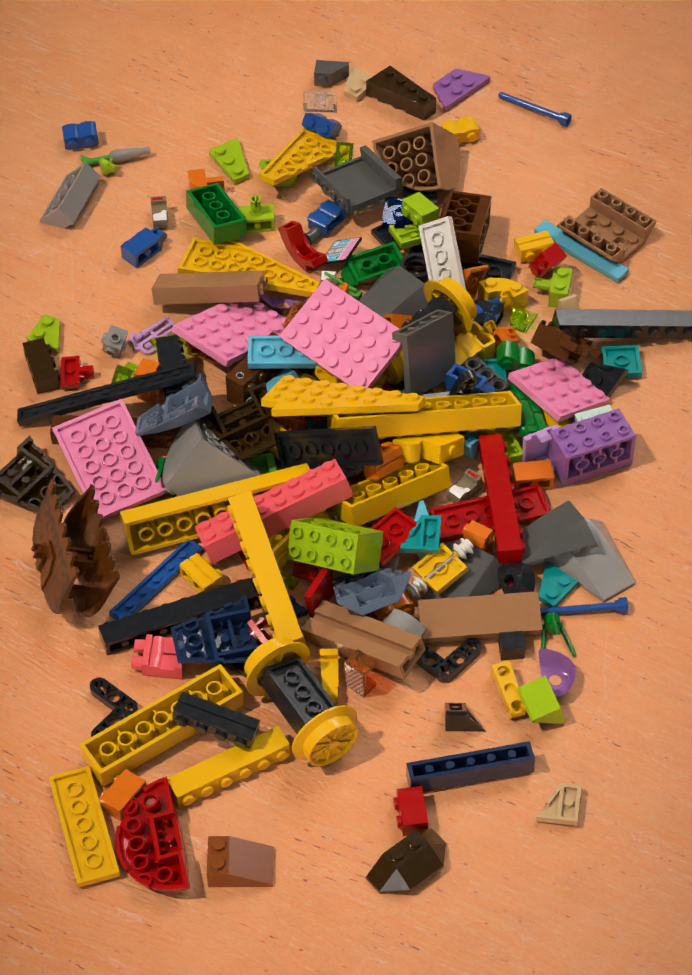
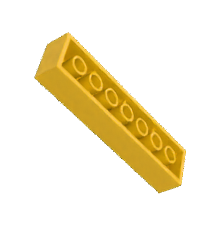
M251 490L228 498L230 505H227V509L232 521L237 522L233 525L239 540L243 539V541H240V545L245 557L249 558L246 560L252 576H256L252 579L258 594H262V596H259L261 605L265 613H269L265 615L271 631L275 630V633L272 634L273 638L286 636L291 638L293 642H302L307 646Z
M221 664L79 744L81 758L87 766H90V770L102 787L113 782L115 777L125 769L132 771L197 733L193 727L188 725L186 727L179 726L173 720V710L181 692L234 711L244 706L242 690Z

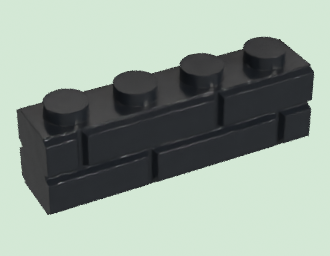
M181 692L173 710V720L179 726H191L201 734H206L207 732L214 735L220 741L228 740L234 742V745L239 748L247 747L251 749L260 728V720L185 692Z

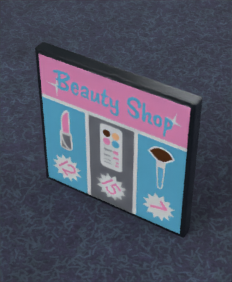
M362 237L334 241L326 253L328 261L322 264L347 262L361 242Z

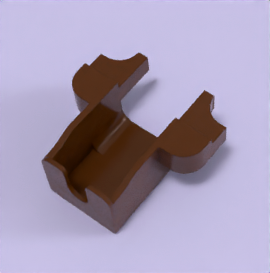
M545 320L539 323L530 342L561 360L570 363H577L581 355L584 357L590 355L599 359L602 351L593 346V341L588 338H575L552 326V322H549L546 326Z

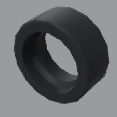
M412 253L402 258L400 266L406 270L412 266L424 267L426 271L423 273H409L423 283L429 280L424 254Z

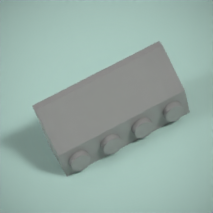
M87 163L68 173L39 221L43 224L59 228H66L69 225L73 226L79 219L78 215L85 209V203L92 197L91 192L97 188L99 184L97 182L101 176Z

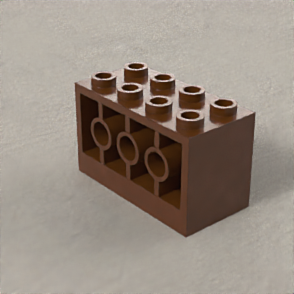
M450 190L449 196L445 197L441 216L438 219L447 216L452 217L461 262L479 263L490 224L492 196Z

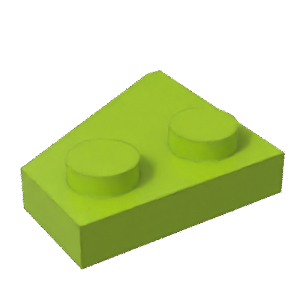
M389 225V232L401 249L422 244L418 226L405 225L404 229L394 228V225Z
M44 314L26 338L27 342L44 338L46 345H50L51 352L58 354L60 319Z

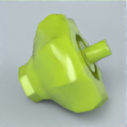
M112 157L109 161L104 158L99 159L101 173L106 176L119 170V167L112 163L114 160Z

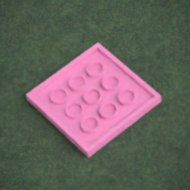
M558 357L510 372L507 378L557 422L572 418L576 413L608 405L610 398L603 391L596 388L577 369Z

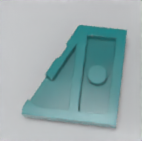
M421 515L417 525L409 532L407 540L401 544L400 552L439 554L441 516Z
M547 562L538 594L539 601L549 608L558 607L577 587L578 581Z

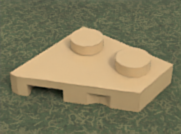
M352 67L344 88V95L355 102L359 101L366 95V80L372 76Z
M560 783L555 789V793L546 801L542 811L537 813L536 821L577 826L582 785Z

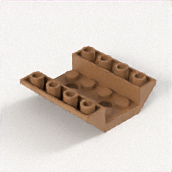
M600 188L590 197L589 208L575 219L568 215L557 224V227L608 259L622 264L645 244L656 224V220Z

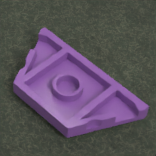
M456 68L433 83V90L439 102L442 103L443 110L447 112L489 83L490 76Z

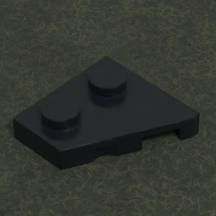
M590 362L582 376L590 380L596 388L603 391L610 398L629 370Z

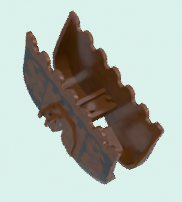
M51 479L36 515L32 537L33 546L31 548V551H34L33 558L37 560L35 563L36 569L41 572V590L44 593L46 603L53 613L64 615L68 611V599L74 598L77 614L82 617H91L102 608L120 579L119 572H113L115 557H109L111 543L105 542L107 529L101 528L103 515L97 514L99 500H93L95 485L90 484V487L71 508L64 522L61 523L63 509H58L60 497L55 494L56 482L54 479ZM83 575L82 585H74L76 578Z

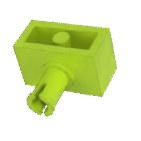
M420 192L402 199V213L415 226L438 220L440 209Z
M254 195L250 197L251 206L238 207L239 211L246 218V233L275 231L273 204L261 205V197L256 195L255 200Z
M555 266L553 278H534V289L549 290L548 307L558 308V299L569 296L573 269Z

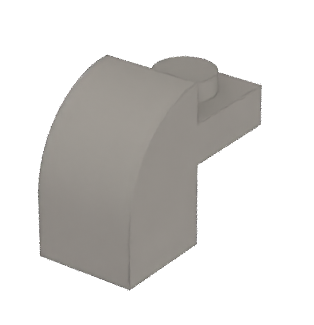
M393 609L391 614L383 621L386 624L421 636L426 629L417 619L399 609Z

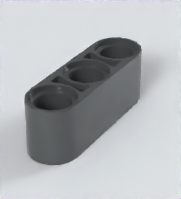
M472 356L465 360V368L474 370L476 373L487 377V384L494 387L495 392L507 391V382L481 359Z

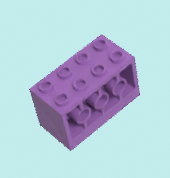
M619 408L550 431L552 440L549 441L547 457L551 460L552 469L563 487L632 465L636 434Z

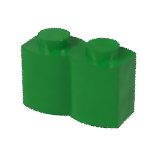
M503 340L497 346V365L512 371L535 365V353L528 348L519 347L515 342Z

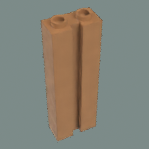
M264 270L159 274L151 289L154 305L259 302L265 293V288L268 287V278L265 277Z
M538 591L418 600L417 607H414L415 619H418L426 627L421 635L424 644L461 642L468 638H476L478 640L499 639L500 632L523 631L524 637L541 636L543 630Z
M322 600L314 611V617H309L301 628L307 642L325 649L338 648V654L401 679L406 678L426 650L421 636L371 617L360 615L326 600Z

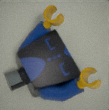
M504 290L500 297L493 300H475L477 316L472 321L479 323L485 332L492 335L504 317V303H511L513 295L510 290Z

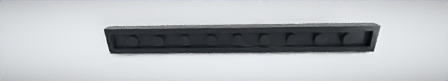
M192 361L18 408L17 422L19 426H24L50 419L53 415H66L119 399L197 379L196 364Z

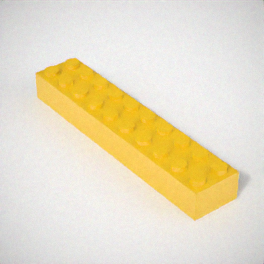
M511 391L425 397V404L419 411L327 415V427L376 426L379 439L392 436L402 438L405 435L422 436L429 433L439 435L441 432L459 433L466 430L476 432L479 429L495 430L496 428L503 427L512 429L516 426H521L522 404Z
M305 463L120 511L129 552L132 556L197 539L199 535L195 526L217 516L221 512L228 511L227 505H230L228 498L251 490L253 497L261 495L273 487L288 482V480L306 473L310 468Z

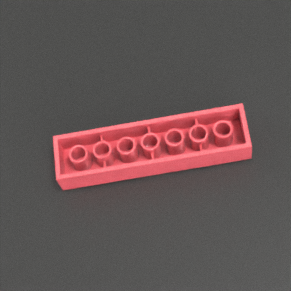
M333 459L315 469L308 470L296 478L288 480V482L273 487L261 495H256L254 499L267 535L270 537L290 527L291 520L309 518L354 495L340 466ZM229 511L221 512L217 516L195 526L212 564L242 550L240 541H243V539L239 540L233 525L237 522L232 521Z

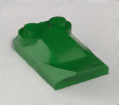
M394 241L351 255L348 261L345 262L340 274L343 281L349 283L350 286L379 279L386 270L400 266L403 256Z

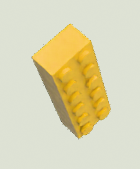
M420 458L418 462L405 463L403 467L378 481L366 479L350 486L354 496L334 505V515L348 524L363 526V524L369 521L377 520L381 516L388 514L395 507L400 509L410 506L416 501L427 499L428 496L443 492L444 489L451 487L449 466L444 463L437 464Z

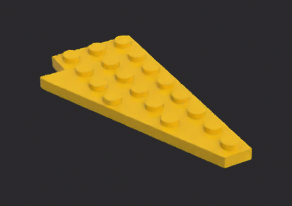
M193 237L178 266V273L264 270L265 277L268 278L266 290L308 298L311 297L320 283L236 240L214 245L211 240Z
M291 375L283 376L261 399V406L272 408L271 413L273 417L419 411L425 404V396H420L417 393L406 394L400 393L397 390L385 391L381 388H364L362 385L350 386L345 383H329L326 380L315 381L310 378H294Z

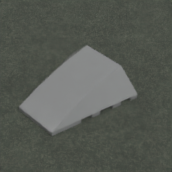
M588 518L586 522L598 547H583L581 552L573 553V551L562 553V557L557 559L553 557L545 558V562L548 561L583 585V589L602 602H606L635 585V580L603 521Z

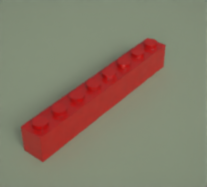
M502 434L480 435L479 453L494 531L498 563L522 562V554L526 553L525 542H521L523 538L522 527H518V524H520V513L515 510L518 509L517 498H513V495H515L514 483H510V480H512V470L507 467L510 466L509 455H505L507 443L503 441Z

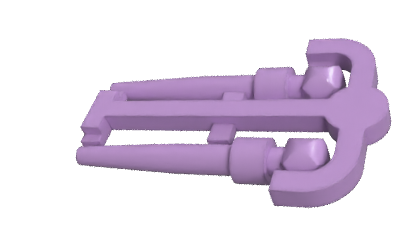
M167 316L148 329H144L140 334L136 332L131 334L129 337L130 343L135 351H140L144 355H152L156 352V348H154L156 346V338L169 336L172 333L171 327L176 323ZM166 321L168 322L167 325H165L164 327H162L161 329H159V330L156 331L155 333L153 332V330H155L156 328H158V327H159L160 325H162L164 322H166Z

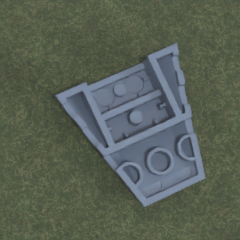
M202 373L197 375V380L191 385L187 382L182 386L183 389L166 397V402L160 406L158 403L138 417L135 430L136 436L177 428L210 414L213 397Z
M379 567L377 571L359 574L347 573L332 579L337 603L360 615H365L398 602L412 575L409 571L402 574L401 570H396L392 573L391 569L386 568L382 570Z

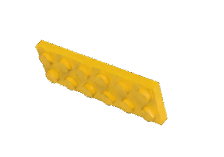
M90 766L49 776L50 786L78 888L120 877Z

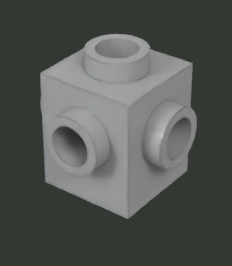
M111 325L108 333H104L102 336V350L108 355L120 356L121 351L125 352L128 341H126L128 331Z

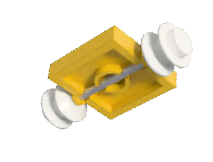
M460 538L461 543L459 545L454 543V552H452L444 543H441L439 545V554H427L412 567L419 577L414 576V582H408V587L406 588L408 593L412 597L420 598L419 592H427L426 585H428L435 593L440 595L469 571L468 567L459 557L467 559L466 554L468 552L473 554V544L467 538L465 540Z

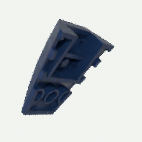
M247 596L240 597V600L237 602L224 604L223 608L214 612L210 610L200 618L194 617L171 627L178 663H246L250 654L258 647L256 640L249 632L251 628L247 624L251 620Z

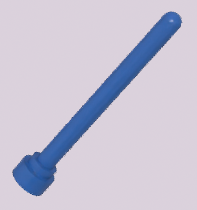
M504 92L498 94L500 99L554 118L560 125L565 127L571 122L572 115L567 112L557 113Z
M620 597L618 600L608 603L540 608L541 616L551 612L562 615L608 610L628 613L627 597Z

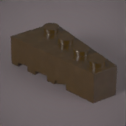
M388 66L366 80V96L370 98L374 96L378 98L379 102H387L392 104L393 108L404 109L407 114L423 121L436 113V97L392 66Z

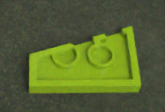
M238 138L209 150V156L234 185L249 179L248 168Z

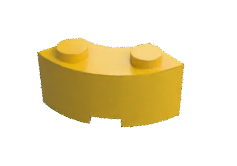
M487 278L478 282V298L482 301L496 299L500 297L504 290H510L513 297H511L510 304L504 303L505 308L513 312L527 305L528 289L519 282L505 278Z

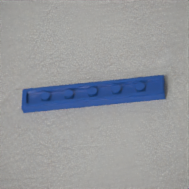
M193 540L183 542L109 611V616L117 620L140 612L180 574V563L189 559L195 553L201 554L203 547Z

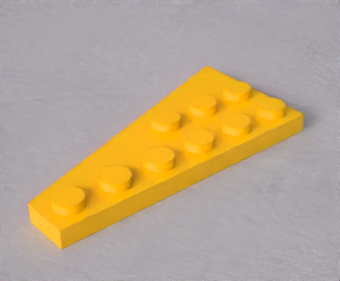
M302 128L259 173L258 179L274 186L311 169L314 165H320L346 153L348 146Z

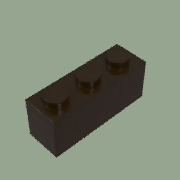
M44 338L22 343L37 394L59 389L58 381H61L59 371L54 370L56 368L54 357L50 358V355H52L50 345H46Z

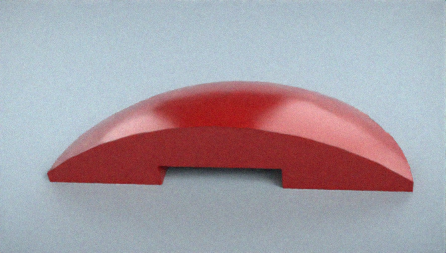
M166 776L144 787L143 793L135 800L131 799L123 810L124 817L120 826L117 825L115 846L121 865L136 882L150 889L175 892L190 889V878L179 817Z

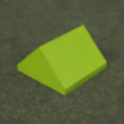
M546 675L518 687L517 691L532 723L565 724L566 720Z

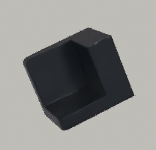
M523 631L500 632L498 646L501 661L524 659L526 646Z

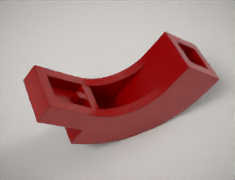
M291 221L278 227L287 251L303 270L309 271L313 268H319L323 265L322 263L328 261L326 254L316 251L309 244L301 223Z

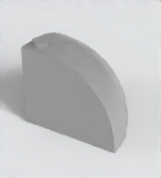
M201 419L183 425L179 430L167 454L162 477L167 492L172 495L182 496L262 474L257 467L253 466L252 468L250 459L241 462Z

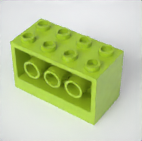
M321 517L291 520L287 559L350 574L379 570L384 531Z

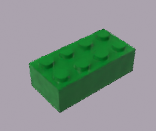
M219 183L186 190V208L214 245L246 237V218Z

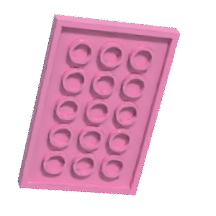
M326 279L323 280L279 336L281 340L343 383L350 386L362 385L364 388H371L402 349V342L392 340V333L398 330V327Z
M262 302L220 303L173 325L172 332L227 367L248 355V336H268L272 332L280 336L286 328L285 324H288L286 320L289 319L284 318Z
M122 399L52 428L82 493L90 487V484L95 485L93 500H99L97 514H102L103 520L119 514L120 511L131 509L167 493L161 477L158 483L155 482L157 469L141 436H136V426Z

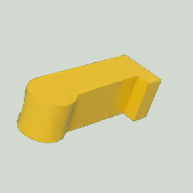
M338 648L320 649L321 686L333 702L338 705Z
M510 661L493 664L491 666V678L497 686L509 718L512 719L526 715V709L517 691L519 686Z

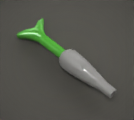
M149 146L116 149L111 151L109 155L95 158H87L80 155V159L83 162L82 165L87 163L91 166L99 164L100 158L109 161L112 157L114 159L112 163L116 164L151 152Z

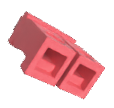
M147 634L146 640L135 639L134 653H143V656H132L131 669L142 670V676L151 675L183 679L185 663H178L173 638L153 637V635Z

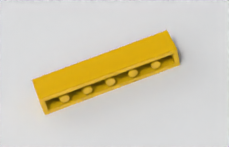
M276 726L257 735L251 749L234 746L168 777L178 808L189 806L195 800L210 796L214 791L229 787L235 781L246 779L254 772L265 770L269 765L285 760L291 755L290 743L280 727Z

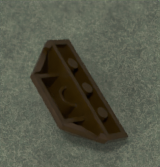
M433 829L415 830L384 852L367 874L366 879L379 894L386 892H411L444 868L446 843Z

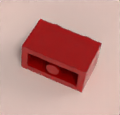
M555 242L541 252L528 267L534 276L543 278L552 272L555 266H558L567 255L558 243Z
M422 786L397 789V797L393 798L394 810L399 811V816H396L397 828L402 829V835L408 836L415 830L428 829V817Z

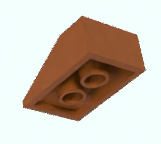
M208 836V887H273L274 846L232 836Z

